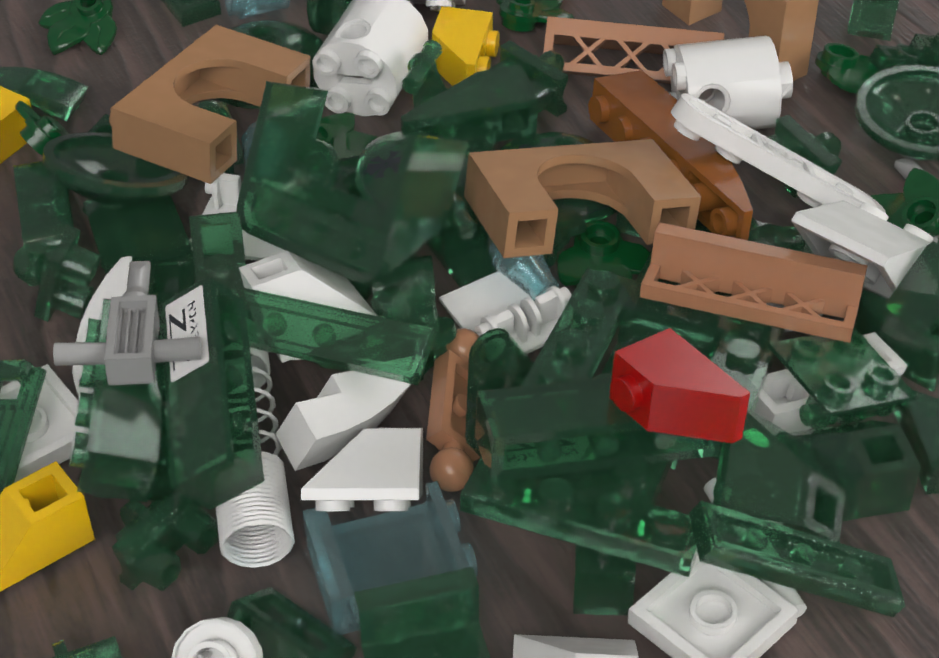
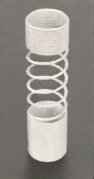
M240 318L224 319L210 325L206 329L209 361L201 366L203 386L206 389L204 400L208 410L206 420L208 429L211 431L208 440L210 450L213 452L211 466L214 472L212 479L221 554L229 562L241 567L256 568L280 561L291 552L295 543L284 463L278 457L282 447L275 435L279 426L277 418L272 414L276 405L274 397L269 393L273 384L272 378L269 376L271 369L266 335L258 324L250 320ZM244 352L252 354L251 357L243 361L230 363L217 360L228 353ZM267 382L266 390L259 389ZM253 391L261 393L259 397L248 401L225 399L228 396L247 395ZM210 396L216 399L212 405L210 403ZM265 396L270 401L268 411L259 408H245L233 411L222 417L214 410L220 402L232 405H248L260 401ZM246 412L264 414L262 417L251 421L237 422L228 420L234 415ZM212 416L219 420L214 426ZM269 417L273 423L271 432L245 430L225 438L216 431L223 422L237 426L252 425ZM246 434L266 435L264 438L253 442L231 441L236 437ZM214 437L222 441L216 448ZM272 438L276 445L273 454L264 451H251L227 459L219 453L226 443L236 446H254ZM217 458L223 461V463L218 468L216 462Z

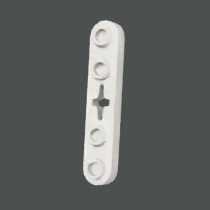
M681 94L671 110V114L676 119L674 127L684 136L695 141L703 137L715 144L716 151L727 160L736 164H740L744 160L796 189L799 198L813 208L844 200L857 207H860L865 202L886 213L885 209L865 192L692 95Z

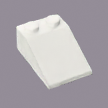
M843 200L797 211L791 220L815 255L868 265L863 287L908 310L913 306L939 262V255L934 244L931 243L933 240L931 235L911 224H906L902 229L887 222L889 217L886 213L865 202L860 207H857Z

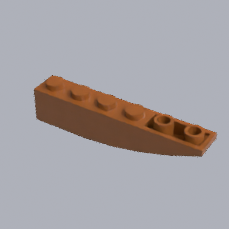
M643 70L594 78L593 94L588 103L590 120L614 142L653 139L700 194L701 201L697 219L714 234L748 240L753 208L742 180L732 162L716 151L715 144L703 137H700L698 141L692 140L674 127L676 119L671 114V110L676 104L677 99Z

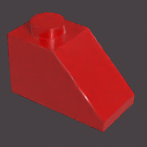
M671 328L617 350L614 354L609 398L621 411L626 412L645 430L726 443H735L742 439L750 392Z

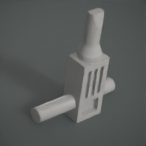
M134 261L129 263L126 292L123 296L111 297L106 342L54 343L53 358L55 366L105 365L108 385L154 383L156 363L201 359V338L199 336L158 340L160 319L156 295L148 294L151 264L149 261Z

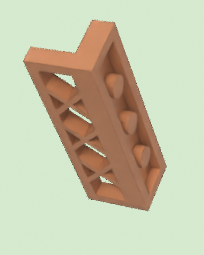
M548 16L541 69L547 72L597 77L643 70L654 81L671 84V76L666 77L664 67L659 71L647 70L637 57L642 53L663 54L664 49L674 48L677 44L724 40V33ZM554 44L580 46L583 50L571 62L552 61ZM599 48L622 50L626 53L627 57L614 67L603 66L593 53ZM589 58L594 65L581 64V62ZM633 62L638 69L624 67Z
M659 222L654 234L651 263L641 283L640 297L850 343L868 265ZM658 279L680 283V285H671L657 281ZM719 291L723 293L732 294L733 296L727 297L714 294V292ZM766 303H775V304L783 305L784 307H783V308L773 307V306L767 305ZM826 314L830 316L844 318V321L820 317L819 315Z

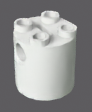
M407 0L351 1L312 60L314 80L324 95L323 101L329 110L338 114L348 112L364 117L382 116L388 113L428 45V28L422 15Z
M769 36L677 44L674 48L664 49L663 51L664 72L666 77L671 76V92L668 93L677 100L681 94L692 95L753 130L774 128L779 123L782 99L791 98L793 76L791 66L787 61L779 62L775 45Z

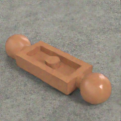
M466 328L456 329L446 336L442 345V355L436 358L434 362L426 440L435 445L440 451L432 458L429 473L433 483L439 489L446 492L460 491L471 482L474 474L473 462L481 458L487 376L474 367L483 357L484 346L479 335Z

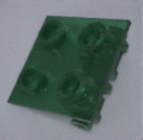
M856 328L853 329L850 343L810 335L770 342L768 345L770 350L809 394L806 404L800 407L799 416L805 426H810L815 430L824 429L828 425L835 424L836 421L839 424L845 425L864 421L868 417L889 416L898 407L899 403L915 400L917 397L911 388L900 378L898 373L889 366Z

